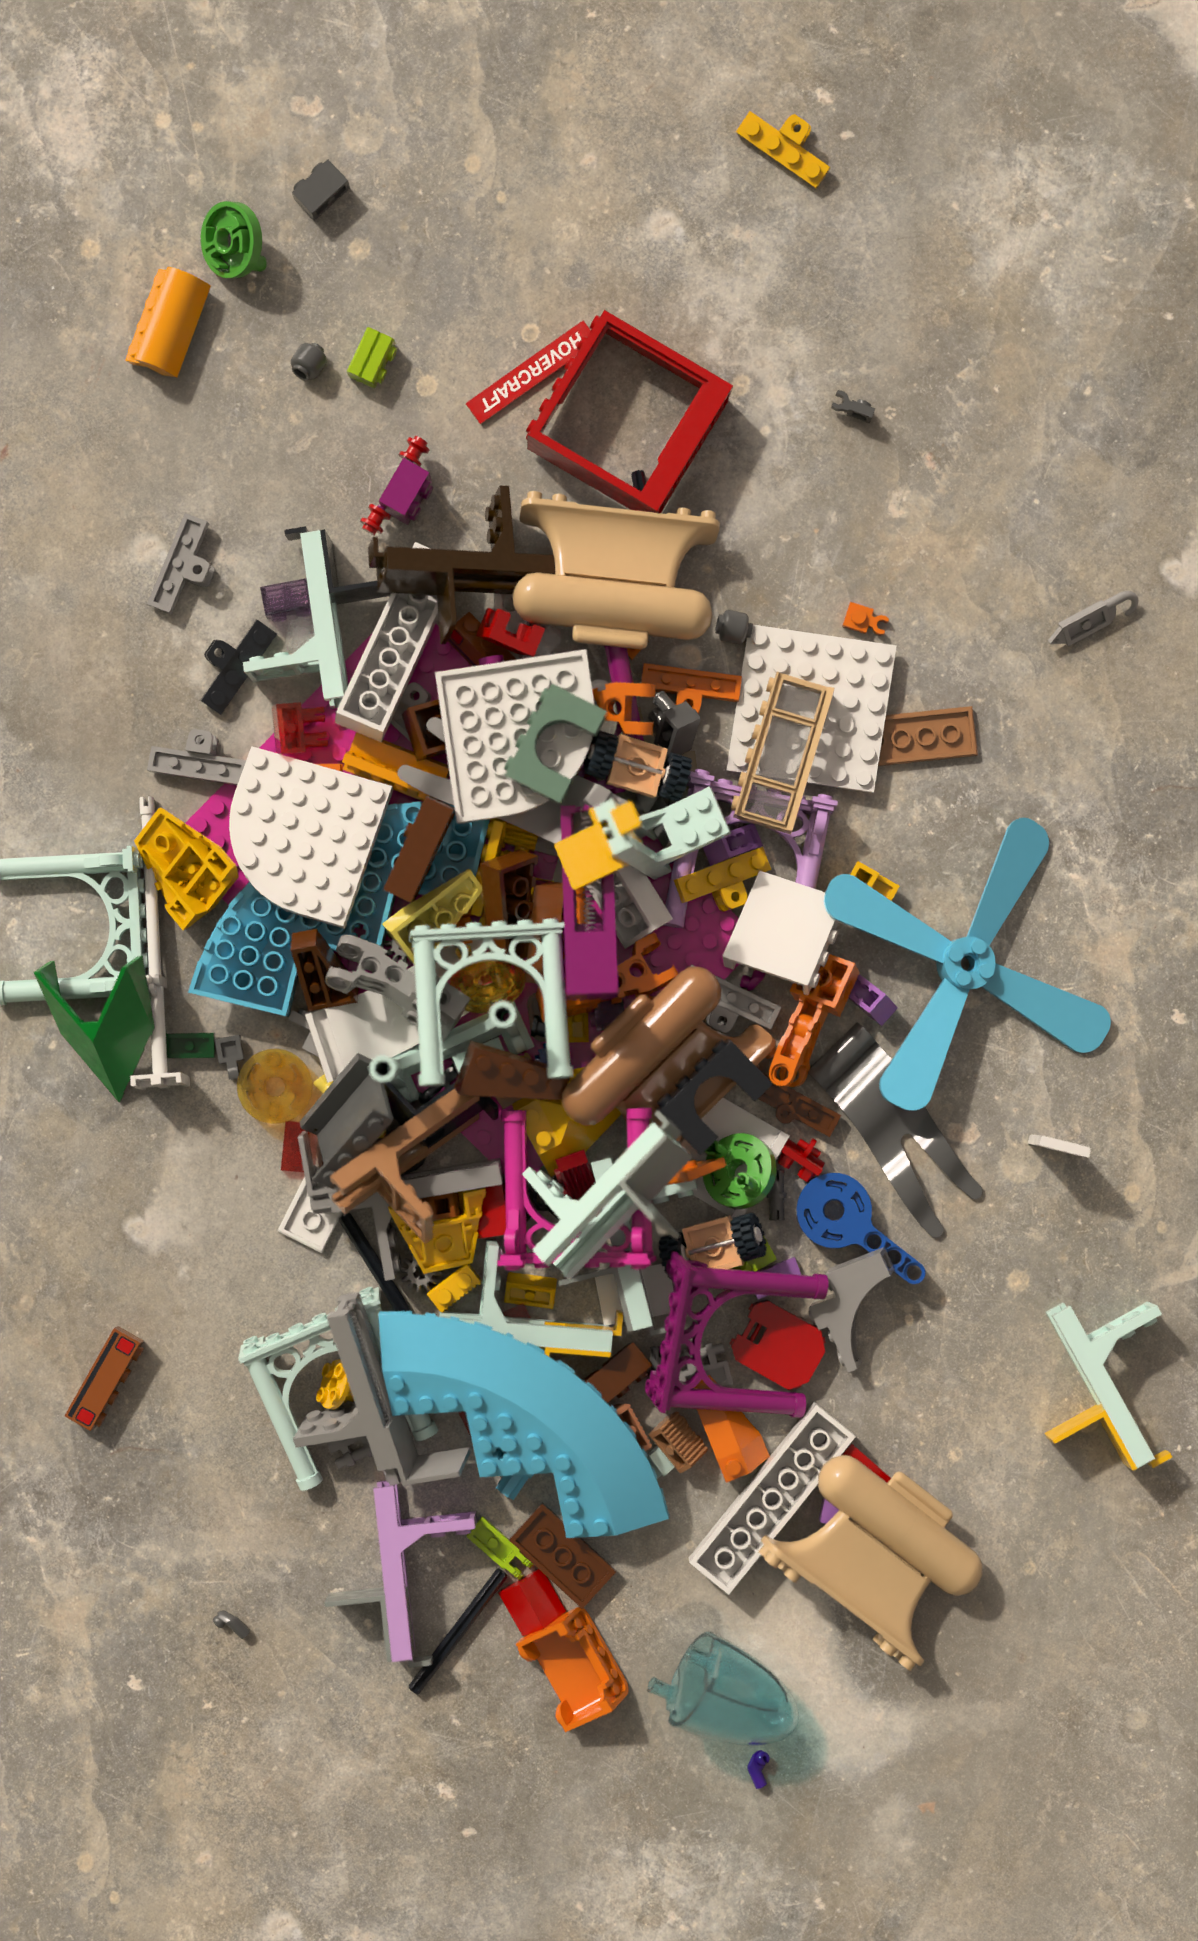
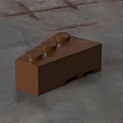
M317 929L292 933L291 953L308 1011L358 1003L359 987H355L346 994L326 984L325 978L330 967L348 970Z

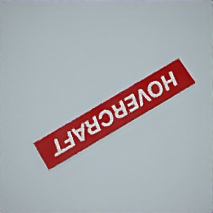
M582 320L465 404L480 424L565 365L571 356L575 358L579 351L577 346L583 336L588 337L591 331L590 328Z

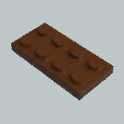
M543 1502L509 1538V1541L582 1609L616 1573V1569L581 1537L566 1538L563 1521Z

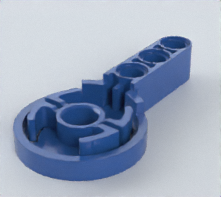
M827 1173L814 1178L804 1187L797 1202V1218L801 1229L810 1240L827 1248H842L851 1244H858L869 1253L885 1247L887 1253L890 1250H897L901 1254V1260L898 1264L893 1265L894 1272L910 1284H918L923 1281L926 1274L924 1266L872 1225L871 1200L865 1188L857 1180L841 1173ZM830 1201H838L844 1207V1214L839 1220H830L824 1213L825 1206ZM872 1234L878 1235L881 1238L880 1247L877 1249L868 1247V1236ZM912 1265L918 1266L921 1270V1276L917 1280H911L907 1276V1269Z

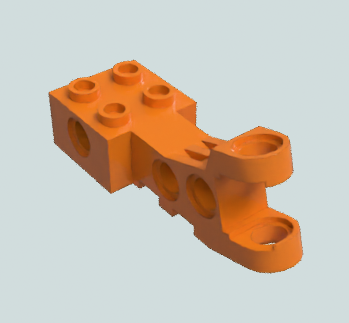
M613 682L605 684L606 690L592 689L597 707L607 711L608 715L605 720L619 722L624 734L653 735L654 722L631 721L632 696L655 697L656 684ZM616 701H619L622 706L621 712L618 715L613 710V705Z
M655 933L636 941L632 947V957L617 966L620 988H618V998L610 999L612 1004L621 1003V998L634 994L636 998L640 995L649 996L667 986L679 974L674 965L659 975L657 973L652 974L643 956L661 945ZM633 967L638 968L642 975L634 977L629 969ZM564 977V980H565V993H566V977ZM538 986L535 995L542 1022L544 1023V1002L542 992ZM566 999L567 1017L589 1013L592 1009L598 1008V1003L608 1000L584 999V1001H572V999Z
M829 954L825 966H820L818 974H820L818 984L816 988H811L809 995L803 993L802 985L792 984L790 993L794 1000L799 1001V1004L794 1014L792 1013L789 1026L784 1036H782L769 1069V1078L772 1083L777 1086L799 1087L805 1082L810 1070L809 1061L828 1013L838 1017L841 1016L860 972L855 963ZM781 1067V1069H780V1074H779V1075H780V1080H779V1079L777 1078L776 1073H777L778 1068ZM797 1071H799V1078L795 1082H793L796 1077Z

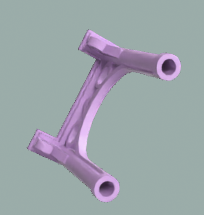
M695 769V772H691L688 777L687 786L689 788L687 797L707 787H711L717 801L727 802L732 805L734 795L740 796L742 787L732 785V781L718 779V782L714 781V776L710 775V772ZM752 785L747 802L754 805L746 811L758 812V815L773 818L765 812L764 806L783 809L776 819L781 821L785 816L790 796L781 795V791L775 789H767L766 792L757 790L756 786ZM818 794V797L813 796L811 801L805 800V796L802 797L797 817L802 821V828L800 830L792 832L790 835L770 829L780 835L794 853L797 864L795 883L816 889L829 819L838 801L832 800V796ZM733 810L729 816L725 817V820L728 825L734 823H750L740 819L733 818L735 811ZM807 832L803 853H801L794 838L802 836ZM698 850L674 860L665 907L673 919L664 924V926L684 928L688 902H681L673 880L694 873Z

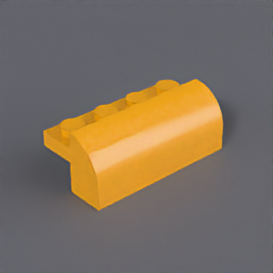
M167 267L166 270L159 269L154 278L149 297L145 302V308L137 324V330L129 346L125 361L132 365L148 367L160 375L177 378L211 285L190 273L176 268Z
M358 732L355 734L350 750L345 753L342 763H345L342 770L365 779L390 785L393 787V790L424 801L425 797L430 795L412 787L398 777L397 772L402 765H409L446 779L450 775L449 765L431 758L417 761L414 751L382 740V742L376 741Z

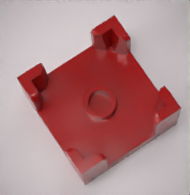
M487 608L476 636L516 654L534 657L545 628L538 625L531 627L521 623L516 634L505 630L511 614L502 609L494 611Z

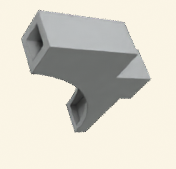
M885 1247L831 1267L826 1276L828 1278V1289L834 1293L826 1296L824 1300L817 1299L813 1301L809 1306L810 1310L808 1313L811 1322L816 1324L819 1330L826 1327L829 1328V1339L833 1344H836L839 1351V1361L842 1366H846L848 1372L858 1369L862 1363L855 1335L856 1319L860 1305L870 1289L883 1279L891 1276L895 1270Z

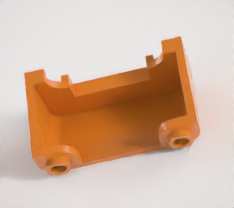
M576 1607L566 1612L546 1628L528 1634L516 1643L518 1652L523 1659L528 1662L538 1660L561 1702L556 1708V1719L565 1732L612 1712L628 1694V1683L590 1615L584 1608Z

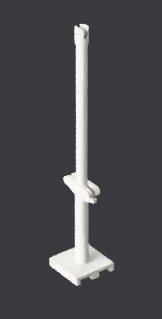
M148 796V806H146V799L144 797L139 798L142 829L155 813L154 797ZM144 863L149 975H146L155 1026L151 1035L153 1074L130 1076L131 1086L140 1090H146V1088L150 1087L170 1088V1086L178 1085L190 1087V1076L181 1072L168 1073L163 989L167 988V979L161 973L158 891L154 885L157 881L152 868L147 869Z

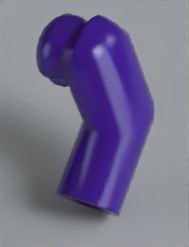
M762 1750L756 1751L747 1765V1770L756 1789L767 1785L762 1770L766 1763H769L770 1757L767 1752Z

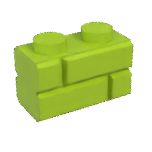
M367 327L347 369L348 376L372 388H376L377 383L382 384L387 374V370L384 368L388 360L392 362L397 353L395 340L388 335Z

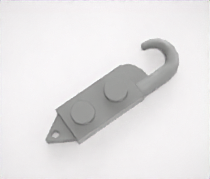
M1132 591L1120 592L1059 622V627L1048 639L1049 643L1067 644V646H1070L1108 626L1116 616V605L1126 600H1131V606L1125 612V615L1129 616L1138 606L1137 595Z

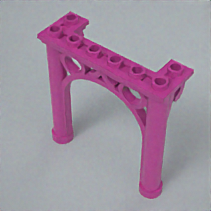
M626 1108L628 1148L650 1126L649 1118H652V1108ZM526 1110L501 1111V1121H504L506 1198L504 1246L506 1253L500 1255L497 1266H505V1270H520V1268H525V1264H534V1268H550V1265L548 1266L543 1263L535 1252H527V1245L532 1251L536 1247L532 1239L535 1231L544 1227L550 1232L555 1225L543 1218L533 1206L528 1193V1180L522 1175L527 1169ZM638 1208L631 1215V1230L624 1224L619 1228L625 1233V1243L621 1246H611L606 1242L602 1246L606 1251H597L584 1267L596 1268L600 1267V1263H610V1267L631 1265V1269H647V1267H650L651 1263L657 1261V1255H654V1250H652V1221ZM526 1210L538 1223L531 1227L527 1233ZM630 1244L632 1245V1251H624ZM562 1251V1252L555 1258V1260H556L564 1251Z

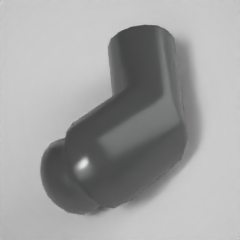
M225 1610L217 1612L218 1615L213 1617V1623L218 1628H223L226 1624L241 1639L245 1638L250 1632V1629L238 1617Z

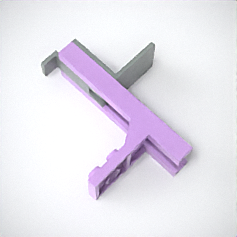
M386 1480L377 1481V1487H374V1498L384 1587L329 1593L324 1604L325 1607L380 1601L386 1661L408 1660L409 1668L429 1666L433 1662L432 1655L415 1657L405 1549L424 1534H430L431 1537L435 1538L446 1536V1532L456 1531V1535L471 1533V1529H475L477 1523L476 1511L402 1519L398 1484L390 1486Z

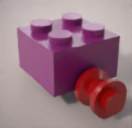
M418 436L414 438L408 437L406 441L409 447L406 452L400 451L398 454L402 461L378 500V506L369 504L368 508L371 513L368 518H361L360 520L364 524L362 529L374 536L376 532L382 534L383 529L380 525L383 520H390L391 516L406 525L411 520L415 521L421 511L419 505L423 498L427 500L432 493L433 486H431L430 473L420 467L422 463L419 461L422 453L428 454L430 450L426 447L428 443Z

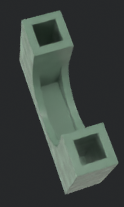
M551 684L549 689L545 688L539 698V702L542 704L538 712L533 711L527 722L530 727L526 735L523 733L520 735L515 745L518 750L514 757L510 756L504 770L507 771L505 774L506 778L562 805L573 782L571 779L547 768L540 762L536 753L539 736L548 727L564 723L597 737L608 714L607 711Z

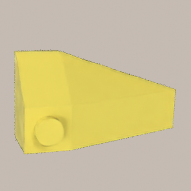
M467 869L405 906L382 925L414 964V949L412 943H409L410 930H415V926L429 925L430 929H441L440 925L457 924L463 914L469 911L481 894L482 885L472 871ZM435 942L434 949H436L438 944L441 942Z

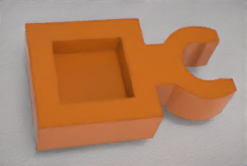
M850 602L842 627L866 634L868 628H871L875 634L884 635L885 631L879 629L877 623L880 621L888 623L889 618L884 615L874 617L872 616L874 609Z

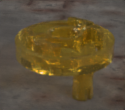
M465 944L468 950L467 958L473 956L471 947ZM456 948L455 953L458 959L461 960L462 954L460 953V950ZM481 961L470 964L457 971L450 979L451 986L471 998L465 1011L472 1013H488L492 1006L500 1001L512 1003L521 994L526 982L525 972L522 968L513 964L507 965L500 961Z
M267 1049L256 1053L243 1065L237 1080V1092L243 1108L252 1117L269 1124H282L294 1120L307 1108L312 1098L313 1080L309 1068L298 1056L282 1049ZM279 1077L284 1081L285 1089L281 1095L271 1096L267 1092L266 1085L271 1078Z

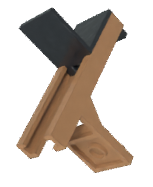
M386 1081L383 1083L392 1116L401 1126L330 1176L331 1182L340 1188L338 1192L332 1195V1201L346 1214L378 1192L426 1244L433 1239V1210L428 1203H422L418 1199L414 1188L409 1184L406 1185L400 1179V1175L479 1120V1113L482 1110L494 1121L498 1119L499 1107L490 1096L458 1095L454 1089V1083L416 1110L390 1081Z

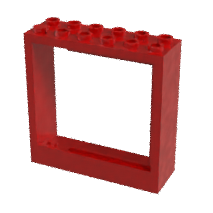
M604 310L600 317L596 315L589 327L591 331L588 337L583 336L577 346L579 351L576 357L573 358L571 356L564 368L566 372L563 378L558 377L551 389L553 393L550 399L545 398L539 408L541 413L538 419H533L526 429L528 433L526 436L527 449L630 510L662 513L728 404L733 385ZM605 334L699 388L698 393L657 458L658 465L642 491L543 434L560 404H563Z

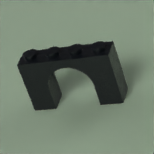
M728 1038L725 1041L720 1040L711 1049L713 1053L707 1059L701 1058L693 1067L695 1071L689 1077L684 1075L675 1084L677 1088L671 1094L666 1093L657 1102L659 1106L656 1110H659L682 1132L681 1136L700 1155L719 1138L701 1120L695 1110V1094L704 1081L716 1076L728 1077L753 1101H756L773 1085Z

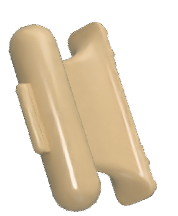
M538 491L528 492L527 498L522 500L519 515L520 522L528 526L538 527L547 535L555 562V574L530 573L524 576L515 586L513 605L523 620L536 624L573 627V640L578 643L632 649L646 648L648 636L691 640L699 638L710 627L712 621L710 601L703 593L696 590L675 588V581L684 556L693 546L715 543L720 530V522L716 519L715 512L707 510L702 511L701 516H693L688 508H678L676 514H662L577 504V502H568L567 496L563 494H554L552 500L542 499V494Z
M851 1456L833 1457L822 1466L818 1475V1486L825 1500L838 1509L837 1513L816 1533L799 1541L782 1542L765 1535L761 1539L764 1545L758 1552L773 1567L781 1569L784 1575L794 1583L803 1576L878 1632L873 1640L880 1645V1648L892 1657L893 1655L899 1660L898 1662L911 1671L916 1664L921 1666L924 1663V1659L914 1645L911 1627L915 1608L925 1589L932 1582L941 1590L951 1595L960 1596L970 1593L978 1586L982 1578L980 1557L974 1550L945 1528L953 1517L952 1511L902 1472H896L887 1483Z

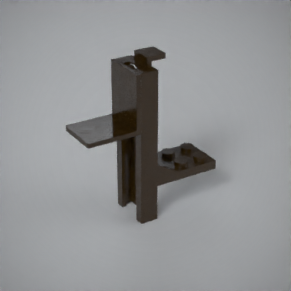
M499 485L495 495L491 497L489 507L487 506L485 509V520L489 522L487 543L491 544V552L386 546L384 552H379L378 537H372L369 543V568H377L378 592L437 595L440 644L446 645L457 624L454 592L513 594L517 583L527 574L537 572L555 574L554 555L515 553L509 486Z

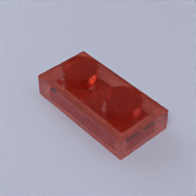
M285 1121L281 1161L282 1171L304 1173L298 1136L302 1131L306 1130L301 1129L300 1122Z

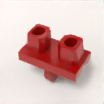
M788 1138L781 1150L782 1153L778 1164L789 1169L794 1161L802 1165L797 1175L804 1181L809 1182L815 1175H820L825 1162L818 1158L821 1151L814 1147L817 1142L816 1139L812 1138L807 1143L800 1138L796 1144Z

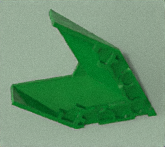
M137 956L122 967L98 1021L93 1022L81 1020L61 996L55 961H49L33 973L61 1035L115 1099L121 1102L127 1084L131 1081L130 1076H133L145 1050V1045L155 1029L143 956Z

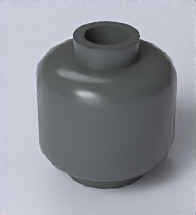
M317 343L301 344L290 360L292 372L298 378L305 381L316 379L327 364L324 349Z
M726 610L723 615H718L715 634H719V639L723 642L740 645L746 637H751L753 623H749V617L746 613Z

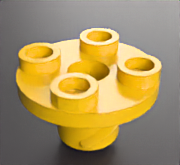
M341 1359L334 1360L332 1363H326L322 1368L323 1378L320 1388L316 1393L317 1402H320L324 1408L331 1410L337 1409L343 1402H354Z

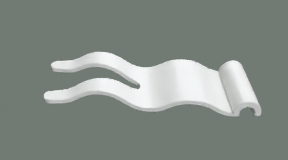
M473 940V943L465 944L468 950L467 958L472 956V951L481 947L483 940ZM457 946L441 949L440 956L443 961L455 965L461 960L462 951ZM435 961L436 976L442 978L448 970L439 966ZM415 965L412 966V967H410V968L408 969L409 971H411V972L414 973V974H415ZM509 978L462 992L471 998L462 1016L489 1002L515 993L519 987L518 981L514 978ZM369 990L358 995V1003L325 1008L305 1014L327 1083L334 1081L357 1053L372 1060L382 1055L391 1058L419 1044L418 1025L411 1024L406 1017L401 1015L404 1010L402 1007L384 995Z

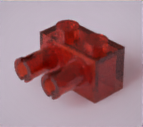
M301 702L275 704L271 707L277 754L284 756L300 755L306 752V748L328 746V740H317L325 739L327 737L326 731L304 733L303 723L325 722V715L315 716V714L325 713L323 706L302 708Z

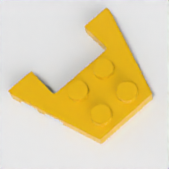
M485 1187L461 1191L464 1214L433 1221V1239L426 1244L391 1206H387L423 1274L473 1263L478 1237L479 1218L482 1216V1202L486 1194Z

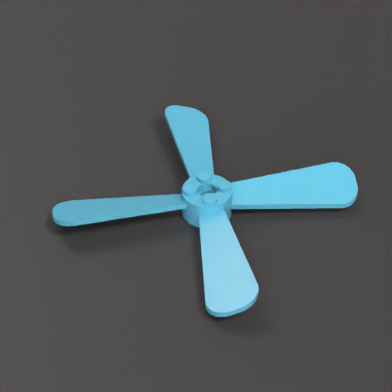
M1019 818L1011 822L1007 827L968 934L963 938L950 941L853 875L842 874L836 876L827 887L824 895V907L833 919L936 961L937 972L942 982L879 1081V1089L884 1099L901 1109L919 1110L925 1107L931 1100L966 998L971 989L982 987L1065 1046L1078 1053L1091 1052L1098 1048L1109 1032L1111 1018L1103 1006L996 964L995 955L990 947L994 937L1048 851L1049 838L1047 832L1035 821L1029 818ZM963 957L969 961L967 971L961 966Z

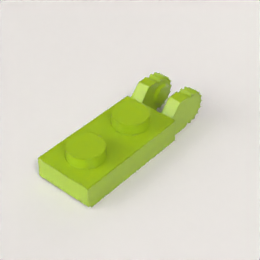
M484 1516L476 1523L475 1529H471V1533L466 1534L469 1540L501 1568L507 1569L519 1580L524 1575L519 1568L510 1563L511 1560L516 1556L525 1566L531 1568L534 1565L509 1541L507 1536Z

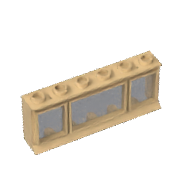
M778 671L775 678H769L766 691L770 692L768 702L763 701L759 715L763 716L761 725L756 724L752 739H755L756 742L754 749L748 748L745 762L749 763L746 773L741 772L737 785L742 787L740 796L734 795L730 809L735 811L733 818L791 835L831 703L834 687H826L782 674Z

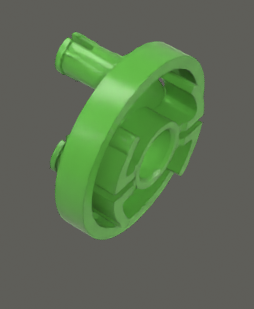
M224 201L214 205L207 213L201 229V249L209 268L223 278H242L251 271L262 272L265 270L267 261L261 255L262 231L254 212L241 202ZM229 233H230V235H231V245H230V247H229V245H228V235H229Z
M737 1133L726 1136L719 1142L715 1140L705 1150V1153L708 1154L706 1160L724 1157L726 1162L724 1168L703 1176L705 1188L715 1201L731 1209H746L758 1204L768 1195L776 1178V1160L766 1143L753 1135ZM746 1164L747 1173H738L742 1177L741 1179L735 1176L737 1167Z

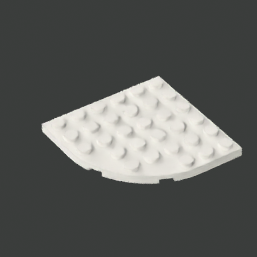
M586 649L435 672L457 823L521 814L549 801V799L506 778L505 774L507 771L504 770V766L510 756H515L518 750L515 745L522 733L526 735L530 727L527 724L528 719L533 711L538 712L542 704L539 702V698L545 688L549 689L551 684H554L594 704ZM554 724L545 729L539 736L536 745L537 757L547 768L572 780L588 754L593 736L569 724Z
M251 746L230 811V839L239 867L253 887L274 905L288 912L345 929L389 804L393 787Z

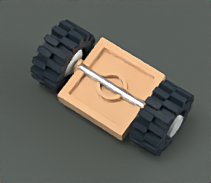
M600 730L597 737H592V742L584 761V773L601 779H605L608 775L606 784L644 796L655 798L658 795L673 801H679L689 781L688 777L691 774L692 760L672 752L665 759L667 748L622 734L617 737V735Z
M752 1212L733 1218L729 1215L682 1228V1233L678 1232L679 1237L677 1239L671 1235L663 1236L660 1238V1246H658L661 1252L659 1256L662 1258V1267H665L664 1271L666 1273V1264L671 1259L672 1251L682 1255L685 1260L703 1262L708 1265V1268L730 1269L745 1264V1261L764 1257L767 1247L765 1246V1234L761 1229L762 1224L759 1223V1218L756 1217V1214Z

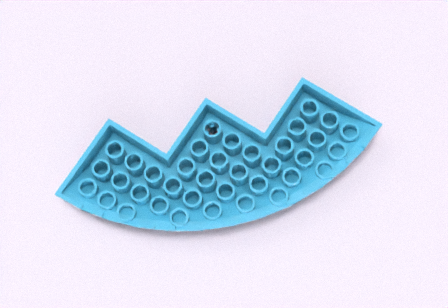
M423 802L391 804L387 806L345 929L288 912L271 903L248 882L243 890L231 901L224 915L216 924L197 962L188 993L289 1017L299 979L291 953L292 933L317 929L331 949L336 951L341 936L352 935L358 937L354 929L364 925L363 929L366 930V934L361 935V939L383 948L387 930L382 924L391 917L396 897L383 890L406 840V837L403 836L409 822L414 823ZM455 813L418 895L424 896L467 869H470L476 877L490 819L458 824Z
M412 1311L379 1312L382 1372L392 1416L466 1411L480 1477L554 1474L566 1538L616 1536L669 1519L663 1489L658 1484L657 1474L647 1459V1453L644 1448L641 1449L635 1439L636 1434L626 1422L620 1419L616 1413V1408L613 1405L609 1406L601 1398L602 1394L589 1382L585 1383L574 1374L575 1371L560 1360L558 1362L544 1354V1350L529 1342L527 1344L514 1339V1335L510 1333L505 1335L493 1331V1327L479 1322L472 1324L463 1322L460 1318L453 1316L450 1319L437 1317L433 1313L418 1315L412 1314Z

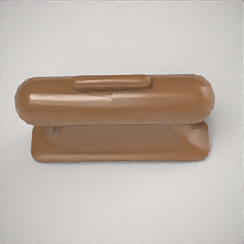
M688 967L681 971L652 1001L646 995L638 996L592 1042L591 1049L597 1055L567 1084L562 1092V1105L568 1117L581 1125H595L599 1123L615 1107L622 1114L626 1123V1108H652V1118H649L650 1125L655 1123L661 1127L663 1123L655 1115L657 1112L656 1108L659 1106L657 1102L666 1093L671 1094L677 1088L675 1084L684 1075L689 1077L695 1071L694 1065L701 1058L707 1059L713 1053L711 1049L720 1040L725 1041L728 1038L759 1069L758 1064L764 1058L770 1059L774 1057L777 1049L775 1047L776 1040L758 1024L749 1026L736 1037L723 1035L706 1025L703 1020L720 1002L722 988L715 975L709 970L702 967ZM716 1076L704 1081L697 1089L694 1098V1106L698 1116L702 1119L736 1083L724 1076ZM680 1135L676 1140L679 1142L683 1137ZM628 1147L619 1155L618 1159L628 1150Z

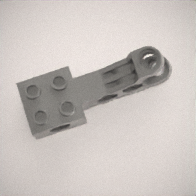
M352 935L341 936L336 947L337 953L359 964L356 972L330 967L325 978L326 984L346 994L355 987L382 994L404 1009L401 1015L406 1017L411 1024L418 1025L415 974L406 969L408 964L402 960H399L398 963L385 955L387 950L377 944ZM436 976V986L438 985L441 979L438 976ZM388 978L394 979L396 982H392ZM448 983L445 984L440 995L439 1007L442 1042L446 1040L459 1022L471 999Z

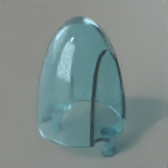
M710 1631L699 1635L688 1647L675 1671L671 1685L656 1677H652L647 1686L650 1687L647 1688V1692L666 1699V1710L670 1711L668 1719L670 1725L719 1742L737 1745L776 1743L790 1736L797 1728L799 1722L796 1702L788 1688L775 1673L741 1647Z

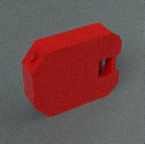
M767 1299L751 1303L748 1309L750 1311L747 1315L750 1321L742 1335L737 1333L735 1338H732L729 1343L735 1360L787 1390L802 1387L801 1385L810 1381L825 1353L824 1344L826 1341L825 1336H822V1331ZM755 1322H757L758 1325L756 1329L754 1330L751 1338L748 1339L747 1337L751 1329L753 1328ZM763 1325L766 1327V1330L759 1343L756 1344L753 1341Z

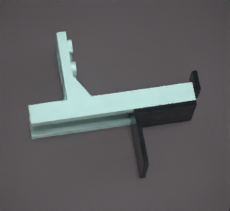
M306 526L286 529L284 533L288 541L301 539L315 636L293 654L289 655L288 652H279L274 654L272 658L264 659V656L249 658V661L243 662L244 672L253 682L320 671L324 700L329 701L332 709L338 708L348 688V679L337 605L387 597L391 593L378 592L377 580L339 587L333 542L326 530L309 532Z

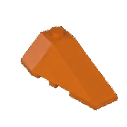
M707 1375L713 1382L718 1384L711 1375ZM702 1379L694 1387L697 1389H710ZM697 1409L726 1483L751 1473L770 1457L761 1433L752 1425L743 1412Z

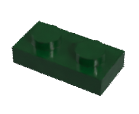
M166 1033L167 1059L215 1058V1033Z

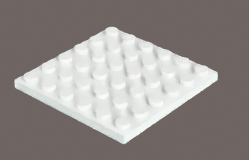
M753 625L751 637L747 638L741 673L739 702L736 705L726 771L734 773L747 772L749 763L745 762L748 748L754 749L756 740L752 739L755 725H761L763 716L759 715L762 702H768L770 692L766 691L769 678H775L778 671L779 673L835 688L807 783L874 793L896 645ZM782 683L775 708L814 719L821 695ZM772 717L755 775L795 782L811 727Z

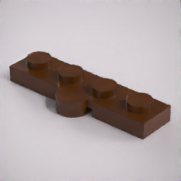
M773 1083L758 1098V1100L776 1109L775 1116L780 1123L787 1124L796 1119L828 1137L831 1136L841 1117L835 1111L788 1086H777Z

